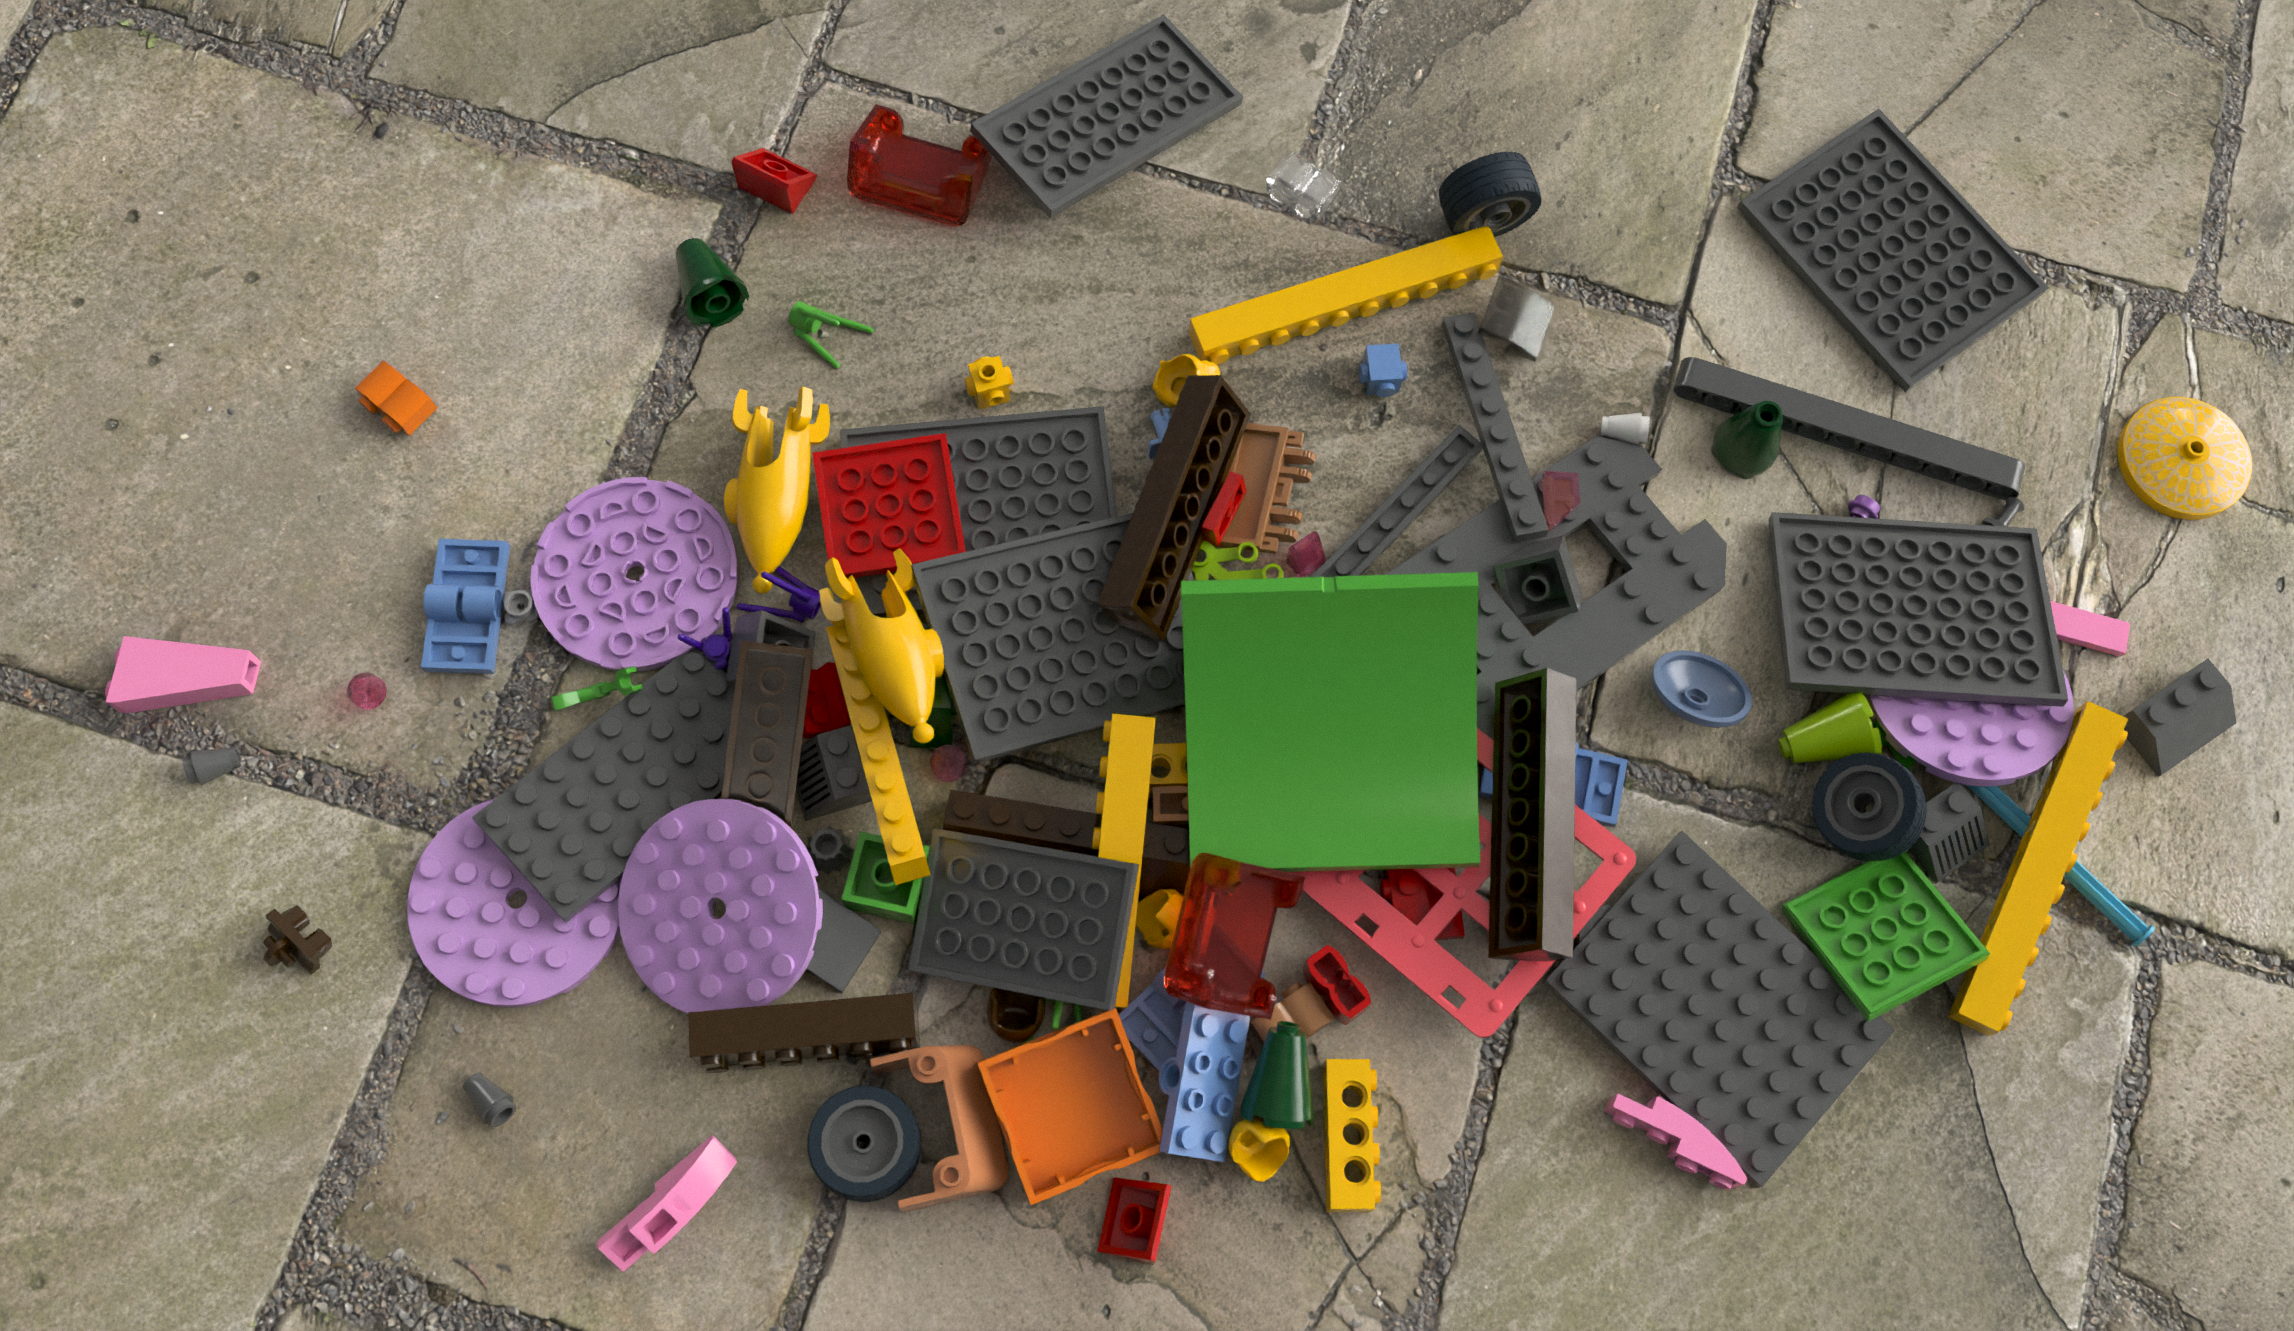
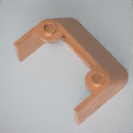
M973 1045L924 1046L870 1059L871 1067L876 1075L910 1067L913 1077L920 1083L935 1084L944 1082L958 1155L943 1158L934 1167L932 1179L935 1192L898 1200L899 1208L903 1213L994 1192L1001 1189L1007 1182L1009 1170L998 1119L976 1062L985 1058L981 1050Z

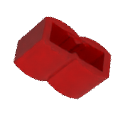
M1326 945L1306 960L1302 968L1307 983L1311 982L1317 993L1324 996L1326 1006L1338 1022L1347 1025L1367 1010L1371 1004V998L1366 987L1359 979L1349 974L1346 961L1336 949Z

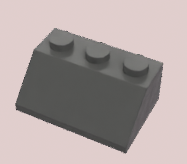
M2209 658L2123 716L2128 718L2124 728L2128 732V741L2158 777L2236 724L2231 685Z

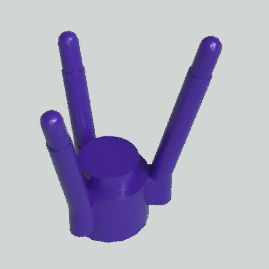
M779 566L775 572L791 584L765 571L761 573V577L792 594L789 606L793 607V611L738 603L736 606L739 610L749 612L763 610L775 616L792 618L803 623L805 617L812 620L816 617L821 603L819 590L806 585Z
M724 607L722 609V635L715 634L708 637L705 642H699L689 636L679 634L678 640L699 651H703L709 660L716 662V669L723 668L726 670L728 668L733 633L731 632L729 609Z

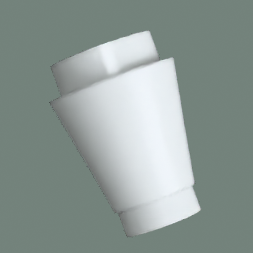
M1642 413L1603 416L1601 436L1639 444V442L1647 443L1650 417L1642 416Z

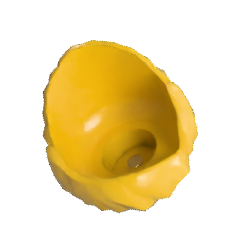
M1191 354L1178 355L1169 361L1161 360L1152 389L1161 403L1172 408L1177 404L1187 376L1220 375L1219 367L1214 362H1209L1208 360L1200 361Z

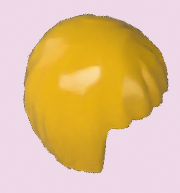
M1160 889L1138 903L1136 927L1144 934V940L1149 945L1158 949L1174 948L1180 945L1191 931L1193 925L1192 909L1184 896L1176 890Z
M1253 1116V1122L1244 1119L1238 1122L1231 1130L1228 1149L1232 1160L1240 1166L1248 1177L1257 1182H1264L1271 1178L1286 1161L1289 1154L1290 1136L1285 1129L1264 1126V1118Z

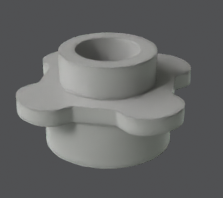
M531 589L526 591L515 590L505 594L503 597V603L507 611L504 618L508 624L515 625L518 621L528 620L533 622L538 619L539 614L534 604ZM523 604L524 608L519 610L518 606Z

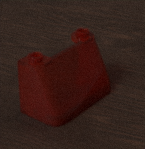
M875 104L850 140L847 188L859 200L958 227L963 225L971 214L992 155L973 134L964 140L962 151L904 135V120L901 115L891 108Z
M1200 853L1197 855L1190 867L1164 974V987L1167 993L1207 1009L1271 1020L1276 1003V991L1272 982L1261 978L1277 908L1291 909L1298 903L1302 895L1305 877L1215 854Z

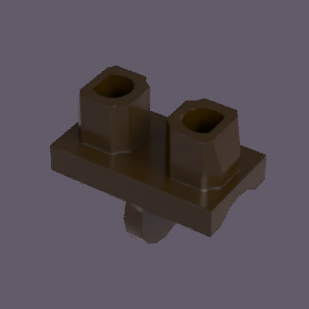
M298 905L282 914L276 909L266 914V919L270 922L267 929L272 936H268L263 941V944L268 948L263 960L269 966L282 962L287 968L291 967L297 960L310 974L320 968L319 959L332 948L331 938L319 928L304 938L299 932L307 927L310 922L306 913Z

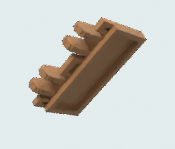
M1247 423L1229 473L1231 471L1243 476L1247 492L1219 547L1234 548L1239 547L1244 542H1251L1256 546L1258 552L1276 554L1279 542L1296 543L1299 533L1292 528L1272 526V523L1300 524L1303 514L1297 510L1273 507V505L1288 507L1293 483H1310L1312 473L1309 470L1286 466L1287 463L1314 465L1317 455L1310 450L1287 448V446L1301 448L1304 439L1303 432L1289 431L1288 427ZM1247 547V548L1243 549V550L1254 551L1253 548H1251V547Z

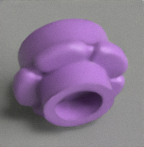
M1857 495L1854 500L1848 503L1850 517L1878 519L1877 513L1880 510V505L1866 495Z

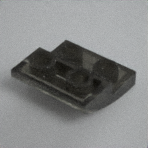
M1499 275L1478 334L1507 344L1506 352L1536 362L1555 307L1529 288Z

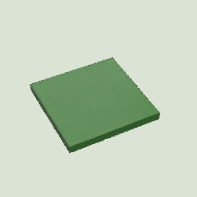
M1906 852L1888 860L1867 861L1786 902L1782 906V912L1821 960L1867 1022L1987 960L1990 955L1989 951Z

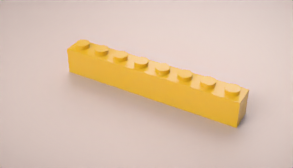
M845 624L826 627L895 885L930 876L927 859L885 708L872 695L858 670Z
M1113 713L1112 721L1105 720L1103 742H1109L1108 756H1101L1099 777L1106 778L1105 792H1098L1096 813L1102 814L1101 828H1094L1092 849L1099 850L1098 857L1139 864L1115 1007L1127 1008L1156 717Z

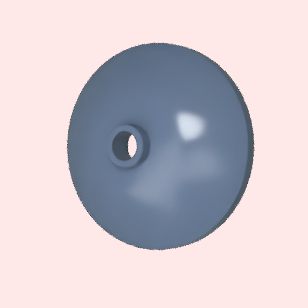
M1673 651L1661 656L1652 669L1651 682L1659 699L1674 714L1688 722L1711 728L1729 727L1743 721L1751 709L1752 695L1746 682L1731 667L1714 657L1694 651Z

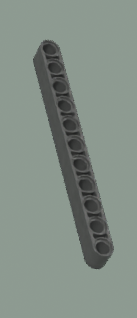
M1687 357L1681 361L1673 391L1678 397L1733 415L1756 403L1772 401L1778 404L1782 410L1783 431L1997 499L2006 500V498H2017L2019 496L2025 464L2016 458L1700 358Z

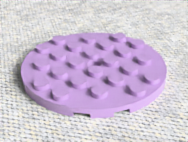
M628 477L605 482L584 491L565 505L566 509L558 515L553 523L550 521L544 529L537 543L538 550L534 559V565H531L530 582L534 604L539 617L553 638L569 653L588 664L613 671L630 666H635L637 671L664 667L675 658L694 649L678 640L679 634H684L699 642H705L722 625V609L727 607L730 611L734 602L739 579V564L737 551L729 529L720 514L710 503H706L695 495L692 490L668 480L667 482L648 480L647 477ZM635 566L644 569V574L637 582L626 577L628 570Z
M2065 673L2064 678L2068 701L2063 707L1864 694L1874 715L1872 719H1877L1887 734L1885 739L1902 756L1906 758L1909 755L1917 762L1926 766L1925 771L1935 776L1971 786L1985 787L2012 784L2017 779L2028 775L2033 776L2041 771L2064 746L2069 736L2074 716L2072 692Z
M492 799L458 815L437 833L426 847L417 863L410 882L407 900L408 926L415 949L425 966L441 983L455 993L477 1003L494 1007H527L541 1004L544 1000L551 999L561 993L566 994L590 977L589 974L599 965L604 957L607 958L620 934L618 897L621 879L570 921L565 923L474 822L472 817L495 800ZM520 890L526 892L527 901L522 907L514 909L509 906L508 898L513 893Z
M707 799L695 801L672 810L654 823L641 837L627 861L618 897V920L623 945L635 971L648 988L660 999L685 1013L767 1006L787 993L807 969L815 952L812 949L817 932L822 926L823 899H819L815 878L818 876V873L805 845L798 835L779 817L762 807H756L749 803L741 802V800ZM717 898L723 900L726 906L725 914L721 918L713 916L714 899Z

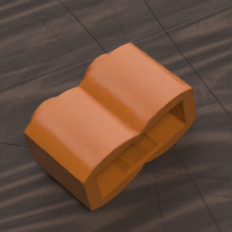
M384 360L355 387L361 396L358 402L371 414H374L376 411L384 416L381 419L382 422L396 434L401 430L410 436L437 409L427 394Z

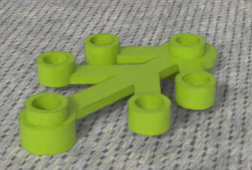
M1202 541L1199 551L1206 552V559L1200 563L1195 561L1191 570L1195 573V580H1209V574L1216 580L1267 578V573L1270 569H1277L1279 571L1278 578L1284 577L1283 570L1275 563L1266 565L1264 569L1229 572L1219 564L1241 560L1246 564L1256 561L1258 549L1251 542H1244L1239 547L1215 549L1211 543ZM1247 547L1253 548L1254 554L1252 557H1242L1243 549Z

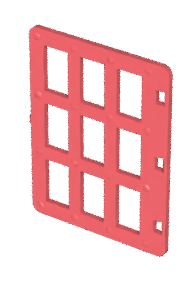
M1477 728V762L1493 774L1494 740ZM1575 805L1574 839L1603 862L1578 892L1574 890L1573 939L1631 872L1636 863V855L1628 845L1577 805ZM1480 814L1479 841L1484 848L1480 852L1479 867H1467L1459 877L1455 876L1447 868L1412 869L1443 894L1417 926L1359 879L1365 870L1280 872L1479 1038L1492 1036L1556 961L1520 960L1498 987L1493 990L1435 942V939L1460 910H1463L1489 932L1490 903L1476 893V891L1490 876L1492 824ZM1363 914L1379 927L1373 936H1370L1355 923ZM1449 986L1465 999L1460 1009L1456 1008L1441 995Z

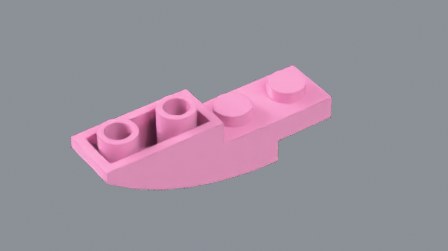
M1620 1094L1609 1098L1604 1112L1613 1115L1612 1120L1623 1127L1633 1129L1636 1126L1647 1131L1646 1136L1657 1143L1667 1145L1670 1142L1671 1145L1666 1157L1675 1160L1677 1168L1691 1174H1696L1698 1171L1710 1177L1709 1182L1725 1190L1745 1185L1747 1177L1726 1147L1707 1128L1677 1106L1658 1096L1649 1100L1646 1106Z
M711 1135L654 1184L655 1192L597 1240L598 1249L622 1272L648 1250L655 1254L703 1207L737 1163V1159Z

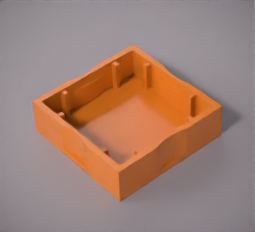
M1116 1008L1112 1011L1106 1010L976 1062L1030 1205L1080 1186L1089 1178L1104 1171L1120 1169L1160 1153L1163 1129L1152 1100L1142 1086L1136 1070L1135 1056Z

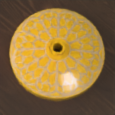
M2166 397L2152 401L2140 408L2126 422L2119 436L2117 445L2118 463L2126 483L2145 504L2167 516L2183 520H2201L2216 516L2239 500L2248 487L2252 473V460L2243 434L2223 412L2203 401L2187 397Z

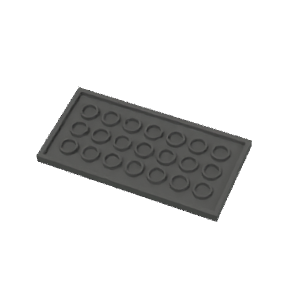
M1163 14L972 122L970 132L1051 219L1241 105L1243 96Z
M694 648L672 660L642 684L643 689L640 692L626 696L472 817L481 830L565 923L570 921L622 878L633 849L646 831L660 818L683 805L695 801L719 799L721 797L735 685L725 682L727 673L723 669H716V662L709 660L703 651Z

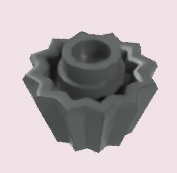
M828 826L824 830L817 829L815 835L807 838L808 846L806 849L817 871H824L827 875L833 870L841 872L843 865L850 863L849 855L854 850L850 846L851 838L844 836L842 829L834 830Z

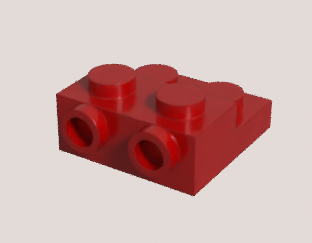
M1447 868L1456 876L1455 868ZM1389 869L1384 875V879H1380L1381 897L1387 900L1388 903L1416 926L1443 896L1441 892L1412 869ZM1461 910L1435 941L1465 937Z

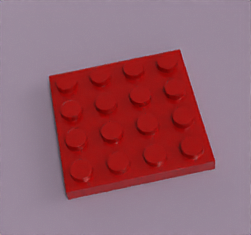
M946 433L812 453L827 558L830 560L833 557L838 560L846 578H849L851 575L857 578L887 573V570L896 572L897 565L893 552L899 548L905 553L912 564L966 552Z

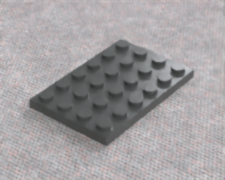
M933 828L927 862L931 875L926 876L924 879L908 970L1112 1011L1116 1003L1139 864Z

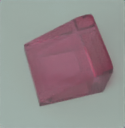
M1316 531L1311 532L1289 547L1286 562L1298 577H1306L1326 562L1322 543Z

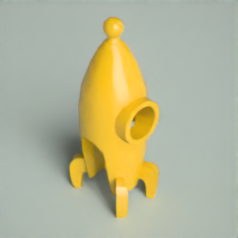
M803 386L799 388L796 408L789 406L780 454L774 462V422L767 418L768 408L757 406L754 413L750 414L747 410L748 391L739 389L733 404L731 423L738 432L745 433L747 436L741 455L738 478L729 480L725 488L724 507L728 520L731 524L737 525L747 558L754 570L757 571L752 587L758 594L768 593L773 586L770 581L761 577V573L764 571L769 574L773 573L780 566L802 529L810 490L811 445L823 443L830 429L828 404H819L816 421L814 424H809L813 405L812 389Z
M900 548L893 552L897 572L893 575L887 570L886 576L888 581L885 583L886 587L882 590L881 594L888 617L886 619L875 616L870 612L853 575L846 578L838 560L832 557L825 563L826 576L832 591L841 598L842 602L836 603L828 587L819 590L823 614L836 626L845 624L858 670L872 695L896 718L915 727L913 729V737L917 742H930L934 736V729L926 722L933 707L935 678L941 677L943 674L944 654L937 632L934 629L924 630L913 605L905 593L915 585L911 561Z

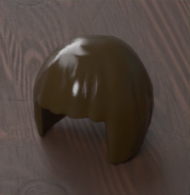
M993 988L989 994L986 1008L989 1025L999 1038L1011 1043H1023L1031 1038L1043 1023L1046 1012V1000L1039 996Z

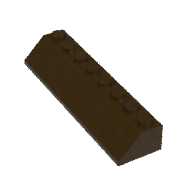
M1221 375L1187 376L1097 603L1113 622L1160 642L1165 641L1181 599V581L1188 580L1205 536L1202 525L1228 476L1251 415Z
M1549 668L1495 683L1488 958L1546 962L1573 958L1576 678Z
M950 790L943 830L1098 857L1099 850L1092 849L1094 828H1101L1102 814ZM1146 822L1138 901L1160 889H1173L1184 896L1192 910L1217 914L1224 873L1190 874L1189 829Z

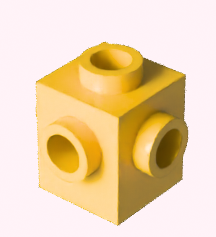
M1000 355L992 358L989 356L981 357L968 364L969 377L964 378L965 386L969 397H975L979 410L1010 402L1009 386L1014 385L1013 376L1009 366L1003 367Z

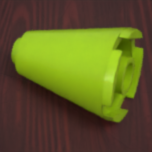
M1848 693L1782 730V738H1779L1777 741L1783 758L1789 757L1792 763L1839 760L1845 756L1857 753L1881 754L1880 733L1878 727L1873 728L1870 717L1874 715L1863 693Z

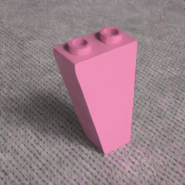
M124 636L121 647L115 653L114 662L116 666L112 680L106 685V703L118 712L128 714L250 695L254 692L261 661L249 650Z

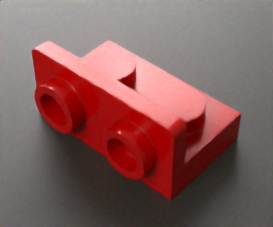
M827 662L817 670L811 669L802 738H813L818 734L851 725L841 682L834 662Z

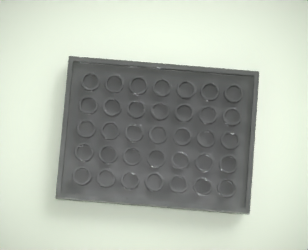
M1877 109L1741 200L1737 207L1905 392L2039 298L2049 288L1880 109Z
M1104 406L840 430L841 448L946 433L966 552L1117 517ZM886 573L854 578L870 612L880 618L887 617L881 597L882 590L886 587L885 583L888 581ZM914 585L913 588L905 593L916 613L924 614Z
M1771 513L1768 521L1786 689L1836 693L1862 692L1868 695L2063 707L2067 703L2068 694L2036 528Z
M1133 513L911 565L915 578V587L928 627L937 632L942 644L944 654L943 674L972 763L1104 729L1105 720L1112 721L1113 713L1149 717L1185 707L1182 598L1179 601L1164 642L1154 640L1113 622L1097 605L1100 593L1104 588L1112 563L1116 558ZM1190 573L1187 581H1194L1192 573Z
M1683 831L1677 833L1615 901L1612 908L1581 942L1573 947V958L1563 959L1542 981L1666 1101L1677 1106L1707 1128L1726 1147L1741 1167L1747 1179L1757 1188L1764 1186L1895 1031L1881 1016L1867 1022L1821 960Z

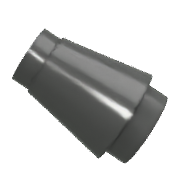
M235 746L231 748L192 751L190 756L182 758L184 770L191 785L195 783L203 785L234 770V768L241 767V761Z
M481 1073L473 1074L464 1082L463 1089L466 1091L484 1124L498 1127L512 1117L516 1106L513 1104L514 1099L510 1094Z

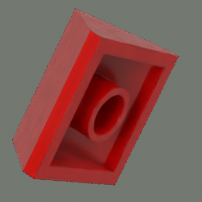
M765 148L735 156L732 160L738 188L791 214L795 212L817 177V174Z
M1114 1177L1097 1252L1154 1265L1172 1186L1163 1183Z

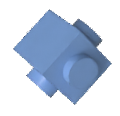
M1399 343L1366 345L1362 364H1359L1360 383H1365L1366 395L1388 397L1394 393H1399L1402 381L1407 380V365L1405 361H1401Z

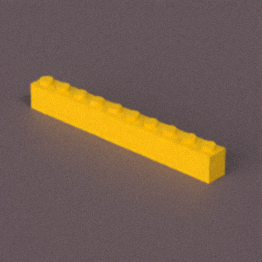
M1479 227L1190 318L1189 336L1200 361L1208 360L1219 365L1226 362L1230 357L1239 354L1250 355L1261 347L1271 344L1278 346L1284 344L1290 338L1299 335H1313L1324 327L1331 325L1338 327L1347 323L1350 319L1359 316L1370 317L1387 307L1398 308L1410 300L1419 297L1426 299L1432 297L1438 291L1447 288L1458 289L1469 281L1489 279L1498 272L1503 255L1490 227Z
M2089 701L2075 710L2069 736L2064 746L2057 753L1979 940L1989 951L1990 955L1987 960L1967 970L1949 1012V1018L1987 1036L1999 1033L2000 1030L2004 1031L2008 1027L2013 1014L2009 1011L2013 998L2017 999L2025 987L2026 980L2022 979L2026 967H2030L2038 955L2039 948L2035 947L2039 935H2044L2050 926L2052 917L2048 913L2052 903L2056 904L2063 894L2065 886L2061 884L2065 872L2069 873L2077 860V854L2074 853L2077 842H2081L2087 835L2090 828V823L2086 822L2089 813L2098 807L2102 799L2103 793L2099 791L2103 780L2106 781L2112 774L2115 767V762L2112 761L2114 752L2123 746L2127 738L2128 732L2124 728L2128 718Z

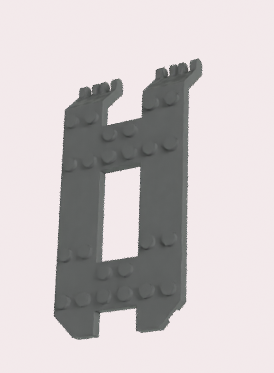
M1596 436L1533 477L1532 482L1546 523L1545 479L1572 480L1574 507L1551 528H1548L1549 531L1546 537L1514 542L1501 501L1498 500L1385 574L1478 572L1477 728L1492 740H1494L1496 682L1549 668L1576 678L1577 692L1720 592L1725 586L1727 544L1707 520L1704 519L1681 535L1640 488L1658 476L1662 471V468L1642 445ZM1587 524L1627 573L1580 604L1578 612L1564 615L1533 637L1493 589L1492 586L1498 583L1493 564L1530 543L1562 535L1565 538Z

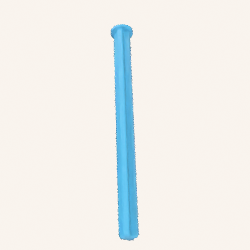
M1967 785L2012 829L2023 837L2031 817L1998 786ZM2077 860L2069 873L2065 872L2064 877L2132 940L2131 945L2133 947L2143 942L2154 931V926H2147Z

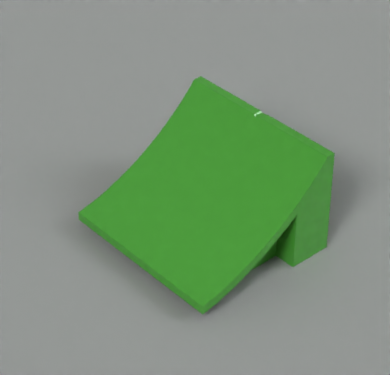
M1478 572L1181 581L1190 874L1480 866L1477 777Z

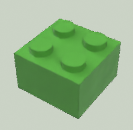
M860 831L841 900L843 905L852 911L915 924L925 877L895 885L882 836ZM923 845L928 862L930 846Z

